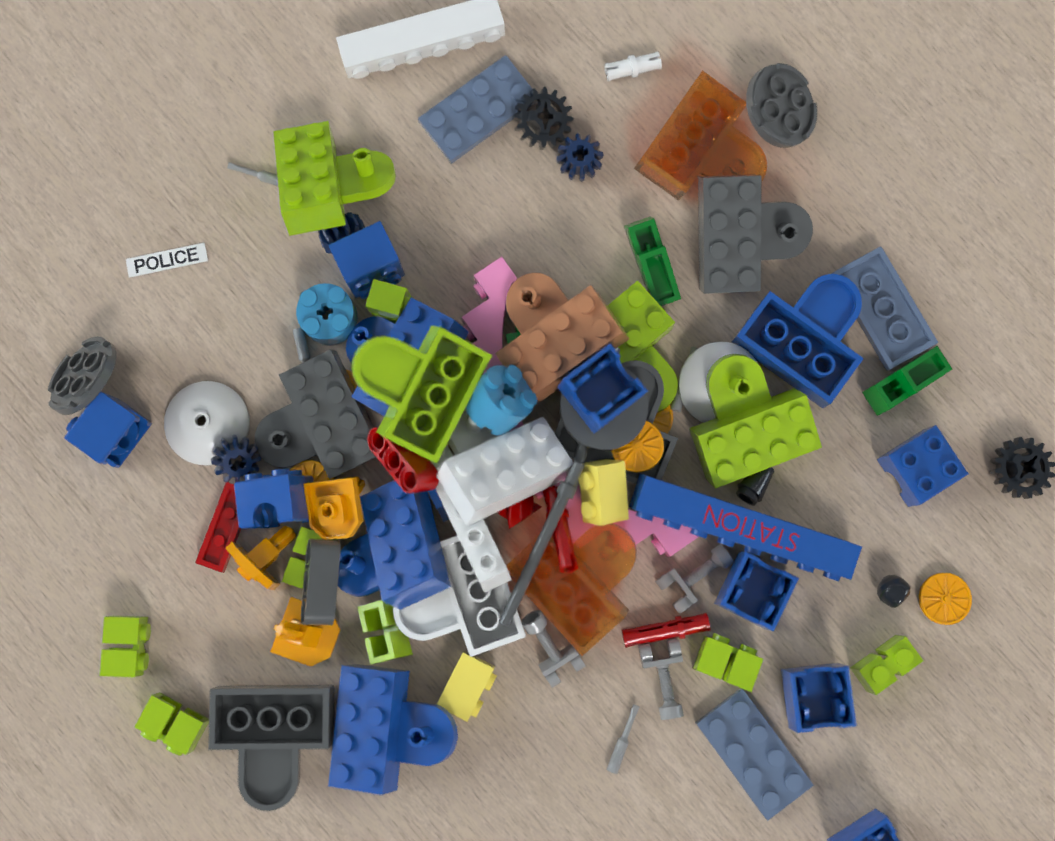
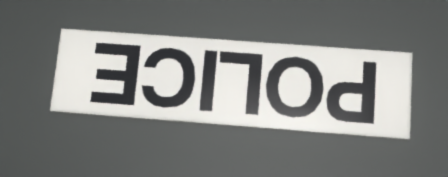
M204 242L126 259V265L130 278L206 262L208 257Z

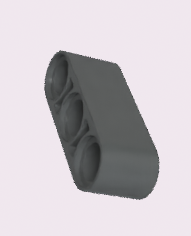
M308 540L301 605L302 625L332 626L334 623L340 563L339 540Z

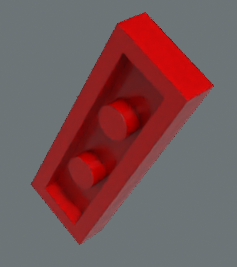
M225 483L195 561L196 564L221 573H225L231 557L226 547L231 542L236 543L241 531L238 524L235 487L232 483Z

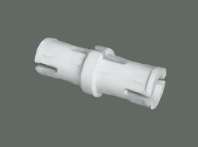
M659 52L638 57L630 55L625 60L605 63V74H608L606 76L607 81L627 76L635 78L640 73L662 69L661 58L658 59L660 57Z

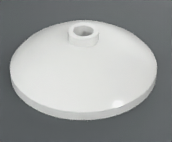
M729 342L705 344L692 352L681 368L678 379L680 398L686 410L703 423L715 418L706 390V377L711 366L719 358L728 354H742L757 362L746 349L737 344Z
M214 381L196 382L183 388L169 403L164 417V431L170 447L178 456L197 465H212L211 458L217 456L214 454L213 448H223L221 444L222 438L231 443L232 435H237L240 443L242 438L248 436L250 428L249 412L240 395L230 387ZM201 416H205L206 423L199 426L198 419Z

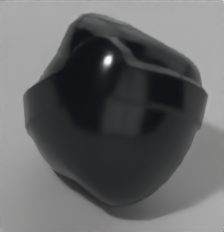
M887 575L879 583L877 595L883 603L891 608H896L907 599L911 587L903 578L897 575Z

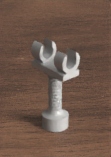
M721 544L711 550V559L699 566L697 570L692 571L685 578H681L677 571L672 568L655 581L661 590H664L676 581L686 594L672 604L679 614L698 601L690 590L693 584L703 579L702 577L707 576L716 567L726 569L734 563L732 557Z
M532 611L522 619L521 624L529 635L535 634L550 657L538 666L552 688L561 683L555 672L559 667L569 661L576 672L585 667L584 662L572 643L564 649L558 650L545 629L547 619L542 611Z
M679 639L667 640L670 657L653 660L649 643L638 645L642 668L656 666L659 669L658 675L662 686L661 689H663V701H665L663 706L659 707L661 720L683 717L682 704H678L674 700L670 671H668L669 664L683 662Z

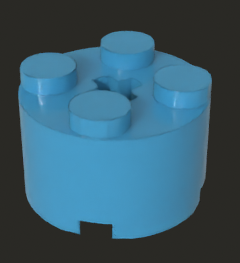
M327 283L314 285L304 290L300 295L296 316L303 331L311 339L322 345L332 346L343 343L358 322L357 310L349 295L341 287ZM330 310L332 313L325 320L322 315H325L326 311Z
M496 365L490 367L481 376L465 408L472 421L481 429L485 426L493 430L491 434L503 435L510 432L532 411L533 407L537 404V397L522 377V372L518 367L514 365H509L508 367Z

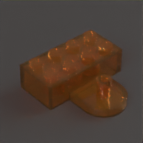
M702 70L633 169L676 200H679L686 194L699 174L702 176L756 174L761 175L762 182L767 172V159L762 148L756 142L733 126L746 107V102Z
M613 523L602 526L594 525L573 543L579 568L571 573H566V571L564 573L560 572L552 534L525 592L530 600L581 656L587 653L616 627L629 612V609L611 590L632 570L637 558V548L630 533L623 527ZM538 536L506 565L509 575L515 583L518 581Z

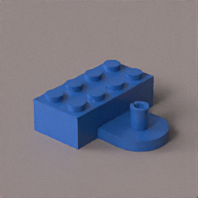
M827 274L815 279L793 307L769 291L731 343L746 349L756 361L793 388L806 394L807 398L823 409L833 402L864 359L840 342L860 314L862 307L861 294L857 286L850 279L838 274Z
M411 297L395 324L385 318L374 316L366 318L355 325L347 338L346 353L349 361L352 363L357 349L365 341L377 336L392 337L419 350L431 325L441 327L463 340L466 339L469 331L456 320ZM357 386L351 396L382 416H385L390 405L365 393L359 386Z
M393 480L360 496L368 534L349 542L340 551L338 587L355 597H365L380 590L382 601L399 610L450 588L451 584L428 491L409 494L404 492L397 482Z
M360 664L342 665L328 786L377 795L397 791L400 762L431 766L439 764L451 756L458 740V729L453 716L439 705L407 701L410 671Z

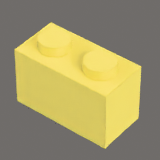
M603 459L582 463L585 466L579 477L583 522L602 526L628 520L625 461Z
M464 651L437 705L468 722L470 716L476 718L484 703L479 700L483 690L490 691L497 675L492 673L495 666L476 656L470 657L469 653Z

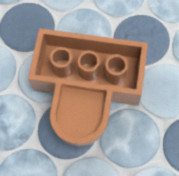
M529 273L521 276L511 285L506 297L508 315L521 335L495 354L503 366L514 365L521 370L522 377L526 380L532 392L535 393L538 404L557 391V386L566 376L611 343L616 349L630 338L601 295L591 285L568 300L560 286L552 278L542 273Z

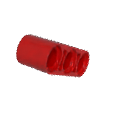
M374 427L369 431L367 442L370 450L404 492L410 494L430 491L438 486V470L429 459L377 433L379 427Z

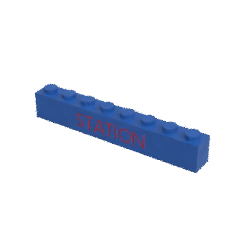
M641 473L639 474L629 507L637 511L635 515L637 517L652 521L655 516L664 519L663 525L680 530L681 525L691 528V534L707 539L708 534L718 537V543L734 547L736 542L745 545L744 551L758 556L764 551L771 554V560L786 565L788 560L798 562L796 567L811 573L814 572L815 568L823 570L822 576L836 581H840L841 577L852 579L862 546Z

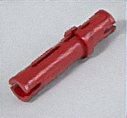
M555 485L543 490L548 512L545 514L546 519L558 496L556 492L558 486H556L555 490ZM566 508L553 532V540L561 573L565 571L566 573H571L579 568L567 518H569V512Z
M707 613L684 618L675 616L674 620L622 629V636L625 648L675 637L684 639L686 638L685 635L711 631Z

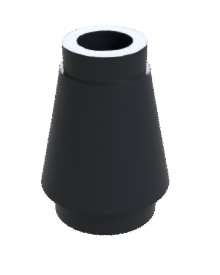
M770 467L745 477L737 485L736 495L742 501L752 506H755L757 502H761L775 472L774 469Z

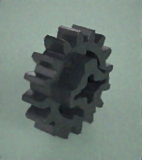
M543 87L540 94H538L534 88L530 91L531 98L524 94L521 97L524 104H516L515 109L520 113L513 116V120L519 121V124L514 129L515 131L522 130L524 133L520 138L521 141L526 138L530 139L529 147L539 143L540 150H543L546 147V143H548L550 148H554L556 140L560 143L565 140L563 133L569 134L572 129L567 124L574 121V117L567 116V113L572 109V106H564L565 96L560 99L556 97L558 90L548 94L547 87ZM538 101V104L536 105V110H530L528 112L527 109L529 105ZM551 104L556 107L558 112H556V110L551 106ZM541 113L544 114V118L548 119L545 124H543L542 119L538 118ZM528 125L536 131V134L530 130ZM558 125L559 129L557 132L549 136L550 127Z
M1022 437L1014 438L1013 442L1011 440L1003 442L1004 448L995 449L999 457L990 460L991 463L996 465V469L990 470V474H997L998 478L993 483L995 485H1004L1001 491L1003 494L1012 491V498H1020L1022 495L1023 499H1030L1033 495H1042V488L1046 489L1052 486L1047 479L1055 477V473L1050 472V467H1054L1055 462H1049L1048 460L1052 455L1051 451L1045 453L1042 451L1044 443L1034 445V438H1027L1024 441ZM1018 449L1027 451L1022 455H1020L1019 453H1014V451ZM1024 481L1027 483H1032V485L1028 487L1019 486V484L1023 483Z

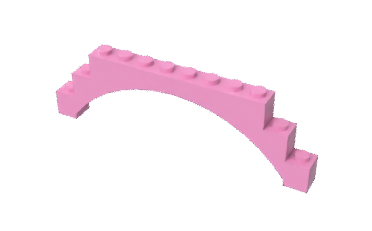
M500 257L474 275L476 284L473 285V288L482 300L484 298H487V300L462 316L463 327L469 331L467 335L468 340L472 341L475 339L476 342L472 345L492 355L483 374L492 366H503L495 353L503 348L506 297L511 285L517 280V277L503 257ZM519 422L512 430L523 426V422ZM579 485L573 499L569 498L565 507L569 512V518L567 519L573 546L576 544L578 549L607 530L610 535L606 538L615 551L620 549L622 553H625L652 535L654 539L651 543L660 555L665 553L667 557H671L699 537L691 534V528L681 525L680 530L663 525L664 519L654 516L653 520L649 521L635 516L637 511L629 509L628 520L602 526L584 523L581 513L582 504ZM543 490L534 494L538 500L542 497L544 498Z

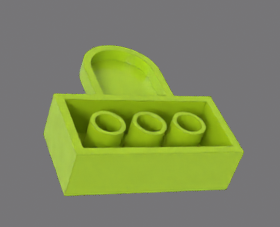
M329 121L273 131L280 210L289 236L344 226L346 221L343 204L377 198L388 192L394 185L396 179L394 164L386 154L379 151H371L367 148H359L351 154L337 156Z
M637 280L612 301L608 307L630 338L618 347L621 356L619 358L620 363L633 360L646 362L653 366L662 378L664 394L657 411L658 413L666 409L674 400L678 389V381L672 367L653 346L673 329L675 321Z
M431 325L419 350L398 339L387 336H377L365 341L357 349L353 357L352 373L355 382L361 390L390 405L377 433L437 463L492 355L441 327Z
M742 354L725 355L711 366L706 377V390L715 418L693 426L689 430L705 478L715 489L822 448L806 394L793 388L771 397L764 373L759 364Z

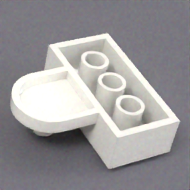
M466 408L464 409L448 441L456 456L444 460L437 478L466 526L565 480L573 461L544 417L503 435L491 434L493 430L485 426L482 429L477 426L468 415Z
M458 536L440 542L451 587L402 610L393 608L394 619L398 628L406 636L415 640H430L461 629L470 657L526 637L518 611H516L509 627L498 622L511 595L508 582L484 593Z

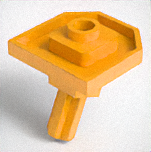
M355 476L352 478L304 483L310 527L325 540L353 537L363 522L360 493L365 487V481Z
M283 526L269 540L265 538L249 553L240 544L231 542L226 549L239 565L237 571L248 582L253 579L265 588L275 590L280 583L267 569L278 558L279 553L296 538V534L291 527Z
M292 596L282 621L279 625L276 624L274 626L276 637L270 652L312 667L332 656L341 628L336 617L332 626L302 625V600Z

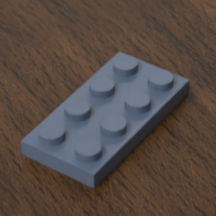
M505 55L420 116L418 121L452 164L512 121L513 116L520 113L515 109L516 104H524L521 100L524 94L531 98L530 91L532 88Z
M881 246L832 273L847 277L857 286L862 298V307L856 320L886 371L939 343Z
M742 688L695 722L767 821L814 786Z

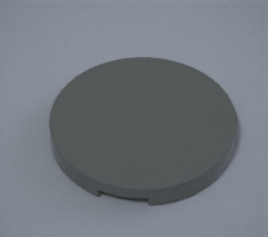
M784 63L766 66L752 77L747 88L746 105L753 127L766 142L776 147L790 148L808 139L812 134L817 121V103L813 102L811 92L807 86L809 82L804 75L796 68Z
M97 336L84 340L82 348L72 357L66 355L58 365L48 386V391L51 393L50 401L48 402L50 408L62 415L74 414L93 401L104 388L115 366L116 349L112 343L103 337Z
M623 367L632 378L637 379L631 371ZM561 394L560 417L566 431L579 444L596 450H615L631 442L641 432L648 415L647 395L644 394L595 434H593L563 394Z

